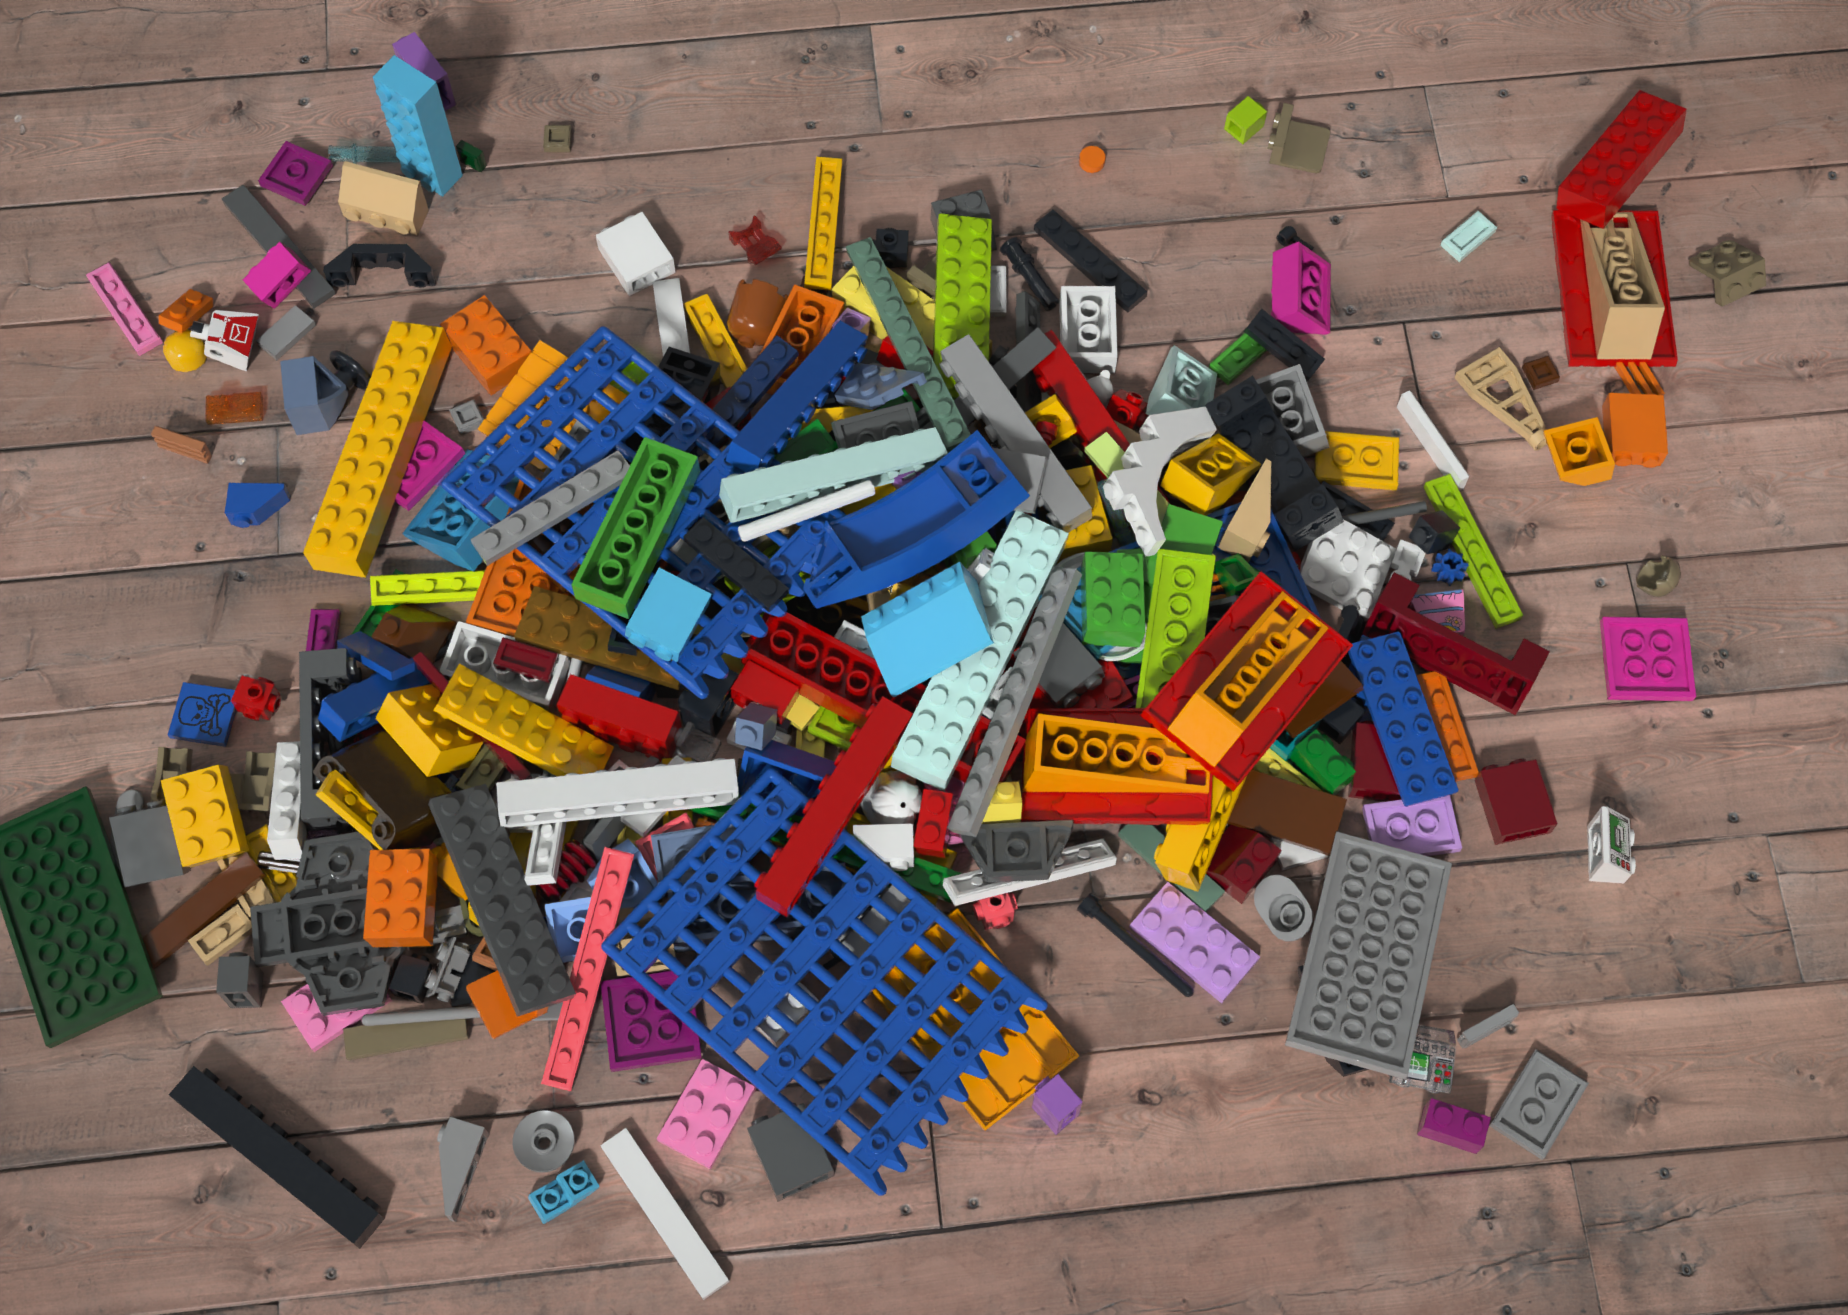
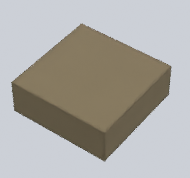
M545 125L544 152H570L571 125Z

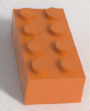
M794 284L761 353L776 336H779L795 348L799 356L767 391L768 394L773 395L832 330L833 323L845 311L844 302Z

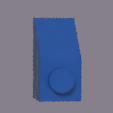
M229 483L225 514L231 525L247 528L250 525H260L290 501L291 496L285 484Z

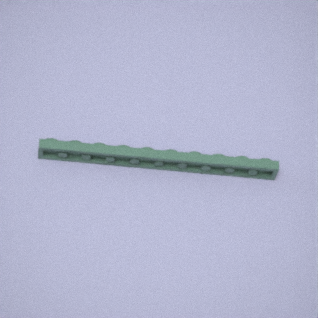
M869 237L846 246L847 254L905 370L924 373L927 380L924 385L912 384L949 453L971 434L872 238Z

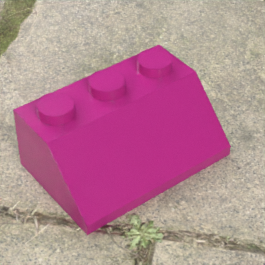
M1300 242L1273 252L1271 316L1292 333L1329 334L1331 264Z

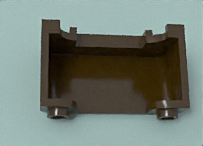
M386 730L378 731L323 757L313 770V773L322 783L330 772L337 770L346 777L378 812L372 824V835L383 850L430 846L440 833L428 804L430 799L452 792L436 775L427 777Z

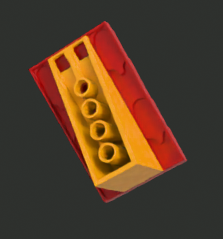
M1260 571L1140 716L1150 724H1153L1158 731L1173 743L1175 742L1179 748L1199 762L1201 766L1217 779L1223 781L1234 792L1347 654L1353 644Z
M1145 708L1028 709L1021 783V822L1073 820V823L1209 824L1211 819L1213 774L1179 748L1175 742L1173 743L1158 731L1153 724L1142 718L1140 715Z

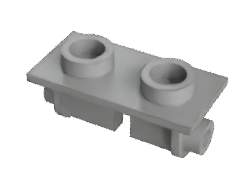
M452 937L446 943H441L436 954V959L439 960L435 971H430L425 982V987L428 988L426 997L438 993L437 999L443 1002H449V999L454 997L461 977L451 974V970L463 972L471 953L468 951L470 945L463 942L454 945L456 937Z

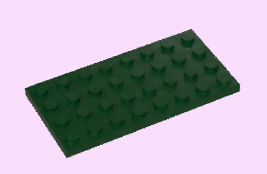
M85 786L1 824L0 908L45 1045L53 1048L162 998L163 995L91 789Z

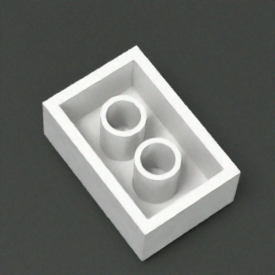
M1061 286L1059 301L1061 344L1082 373H1101L1103 370L1115 373L1117 363L1115 286Z

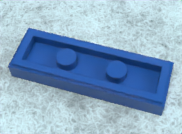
M361 631L337 640L338 648H346L350 656L355 657V660L391 681L415 671V662Z

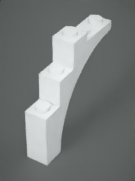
M1206 407L1149 415L1139 430L1142 441L1131 443L1121 457L1124 469L1113 471L1103 485L1105 497L1109 500L1113 510L1124 509L1125 517L1130 522L1136 535V541L1141 546L1145 557L1155 555L1166 541L1159 521L1156 503L1157 485L1162 468L1175 456L1211 438L1217 430Z

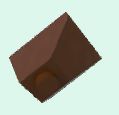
M402 604L385 613L372 634V638L408 659L420 652L424 653L434 664L439 650L444 647L448 640V635L453 632L457 623L415 604Z

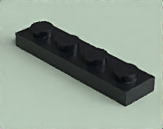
M704 517L683 536L684 542L769 613L789 593V588Z

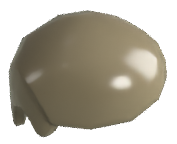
M1664 555L1661 556V562L1649 560L1639 572L1636 579L1637 587L1653 597H1662L1669 594L1677 587L1681 578L1680 565L1676 560Z

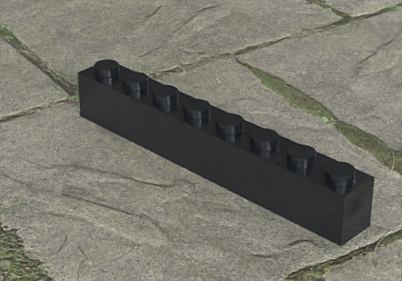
M193 1066L169 1093V1096L360 1249L383 1222L384 1218L378 1213L381 1207L368 1196L364 1200L356 1196L354 1193L357 1191V1188L344 1177L339 1182L331 1176L335 1170L320 1159L317 1163L308 1157L311 1151L299 1141H296L294 1145L287 1141L285 1137L288 1133L275 1122L269 1126L262 1121L266 1115L251 1104L248 1108L242 1105L239 1101L243 1097L230 1086L225 1090L218 1086L217 1082L220 1079L210 1070L205 1068L201 1072Z

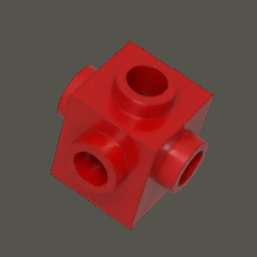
M1123 389L1118 390L1112 395L1106 408L1113 420L1133 431L1141 428L1149 416L1146 414L1148 403L1143 401L1144 398L1136 392H1127Z
M242 675L231 702L238 712L243 713L245 717L251 720L259 721L262 718L270 721L273 712H277L280 707L281 695L271 680L264 677L253 679Z

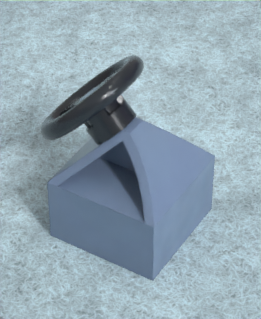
M332 351L329 354V358L337 370L334 374L314 356L280 361L284 409L296 435L329 431L343 409L348 391L353 386L366 391L371 376L355 359L344 352Z

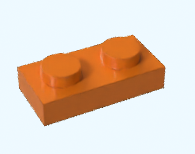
M189 289L159 314V324L183 333L192 326L193 321H198L213 308V298Z

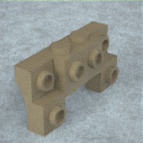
M158 747L157 768L151 792V801L165 799L160 780L192 772L193 749ZM246 751L245 775L230 773L239 810L270 811L276 753Z

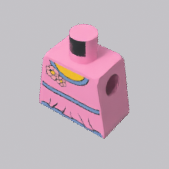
M1463 589L1414 596L1409 609L1462 636L1464 635Z

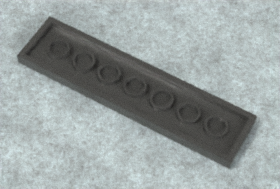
M482 784L430 799L428 805L517 1017L573 999L576 995L530 885H527L524 880V871L504 826H500L498 811L487 785Z

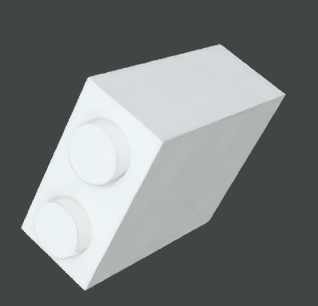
M643 212L628 216L624 221L612 227L604 228L600 233L596 234L599 251L629 296L652 285L653 281H660L676 273L672 255Z

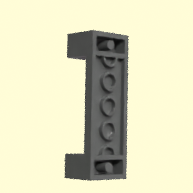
M346 648L299 652L301 820L313 836L358 832L315 795L322 782L313 773L319 761L328 755L327 752H324V742H328L329 738L328 729L318 720L323 699L331 693L336 694L346 689L352 683L362 681L361 668L357 667L355 657H351Z

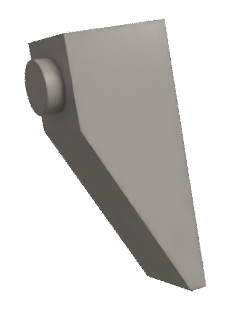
M453 1117L449 1118L447 1125H442L437 1141L440 1142L439 1155L445 1215L450 1221L456 1222L489 1133L485 1127Z

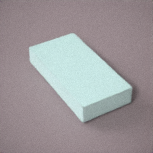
M1477 211L1444 238L1440 246L1460 262L1496 232L1497 226Z

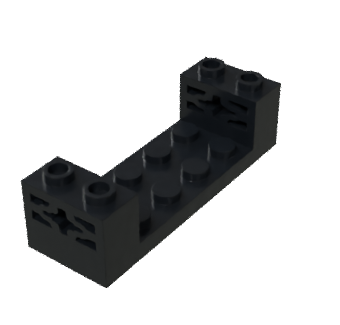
M668 347L658 367L706 404L716 397L720 390V363ZM675 394L663 404L679 418L691 408ZM656 413L644 423V425L660 437L672 427ZM635 432L625 444L637 453L644 438Z
M1253 375L1205 404L1212 421L1223 437L1261 463L1260 468L1266 459L1271 461V510L1278 525L1295 551L1344 522L1337 504L1324 484H1320L1273 412L1266 395ZM1260 468L1249 478L1252 483Z

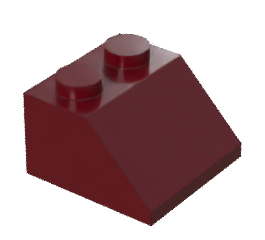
M1230 825L1220 839L1206 874L1226 893L1243 904L1276 864L1282 850L1258 832Z

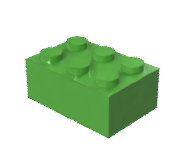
M1085 552L1081 563L1082 645L1140 647L1145 635L1143 554Z

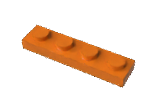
M1435 671L1416 675L1455 781L1477 777L1479 771L1447 678Z

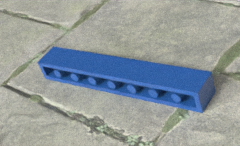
M840 320L731 441L726 461L746 473L760 467H770L774 460V455L776 453L781 454L784 451L790 437L794 439L798 435L802 423H808L815 413V408L817 406L821 408L826 402L829 392L834 393L837 390L842 377L847 378L850 375L855 362L860 363L867 353L865 344L868 336Z

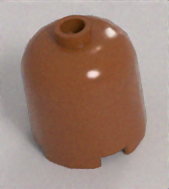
M744 279L738 282L728 314L727 326L731 335L738 340L741 346L753 348L754 346L765 345L788 298L787 294L781 296L777 293L778 287L757 279H753L752 284H747Z

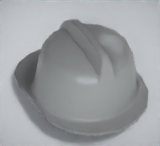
M1270 875L1258 884L1254 894L1255 907L1271 932L1278 939L1286 942L1302 938L1311 927L1313 912L1310 904L1296 884L1282 875Z

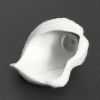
M899 770L882 772L861 802V807L867 820L872 825L914 824L916 814L920 812L922 792L919 786L916 785V778ZM902 802L905 803L903 808L900 806Z

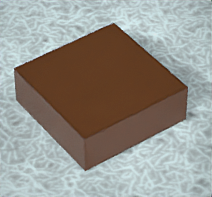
M1549 356L1524 363L1522 367L1533 390L1557 383L1560 379Z

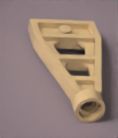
M1500 347L1456 372L1454 378L1468 395L1525 438L1535 451L1547 445L1543 434L1546 426L1517 367ZM1504 379L1509 383L1513 396L1504 401H1499L1487 392V388ZM1518 402L1522 403L1529 414L1528 417L1521 421L1514 418L1507 411L1509 407Z

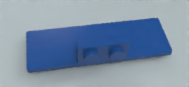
M1395 632L1352 643L1353 646L1348 651L1356 676L1363 685V695L1404 806L1408 807L1456 794L1458 792L1456 781L1401 633Z

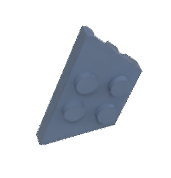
M857 363L835 393V397L840 405L873 410L887 401L903 395V387L911 383L922 386L927 380L923 372Z

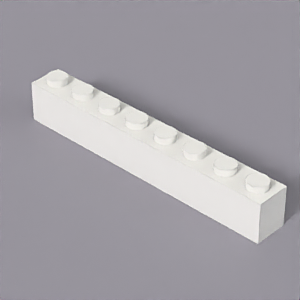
M717 758L707 762L687 761L677 765L658 764L647 768L628 767L617 771L598 770L587 774L569 773L557 777L539 776L528 780L509 779L505 782L496 783L500 826L505 828L733 805L739 799L735 759Z

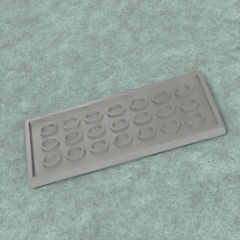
M1336 832L1285 1046L1406 1080L1452 863Z

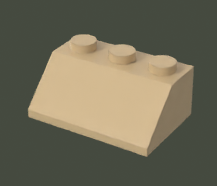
M344 161L338 200L343 216L351 221L370 223L377 228L393 229L403 235L411 234L418 236L429 211L420 181Z

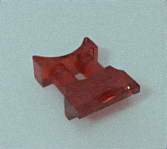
M754 215L752 223L748 228L738 232L729 231L728 234L729 240L734 246L740 244L746 251L748 263L756 266L781 250L782 246L775 238L765 235L761 231V222ZM753 236L757 243L753 244L748 238Z

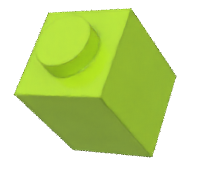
M1247 96L1227 114L1224 130L1244 144L1264 127L1267 111L1262 104L1255 102Z

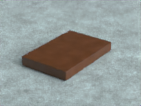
M1340 661L1285 730L1292 738H1295L1364 690L1363 685L1345 664Z

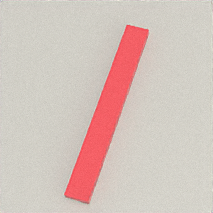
M608 847L604 848L569 978L576 995L573 999L564 1001L562 1004L541 1084L572 1091L608 957L601 949V944L615 930L635 854Z

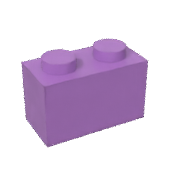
M1059 1074L1052 1079L1049 1077L1044 1078L1035 1087L1036 1092L1033 1095L1032 1108L1054 1134L1057 1135L1079 1116L1083 1102Z

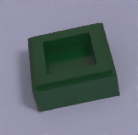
M460 140L456 145L460 162L478 172H482L487 166L483 151Z

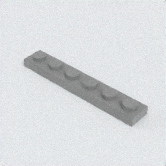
M618 450L470 539L471 543L488 566L620 486L630 465Z

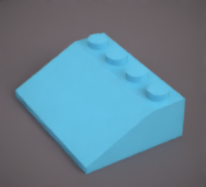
M961 562L861 616L866 639L889 693L893 698L994 643L978 582Z

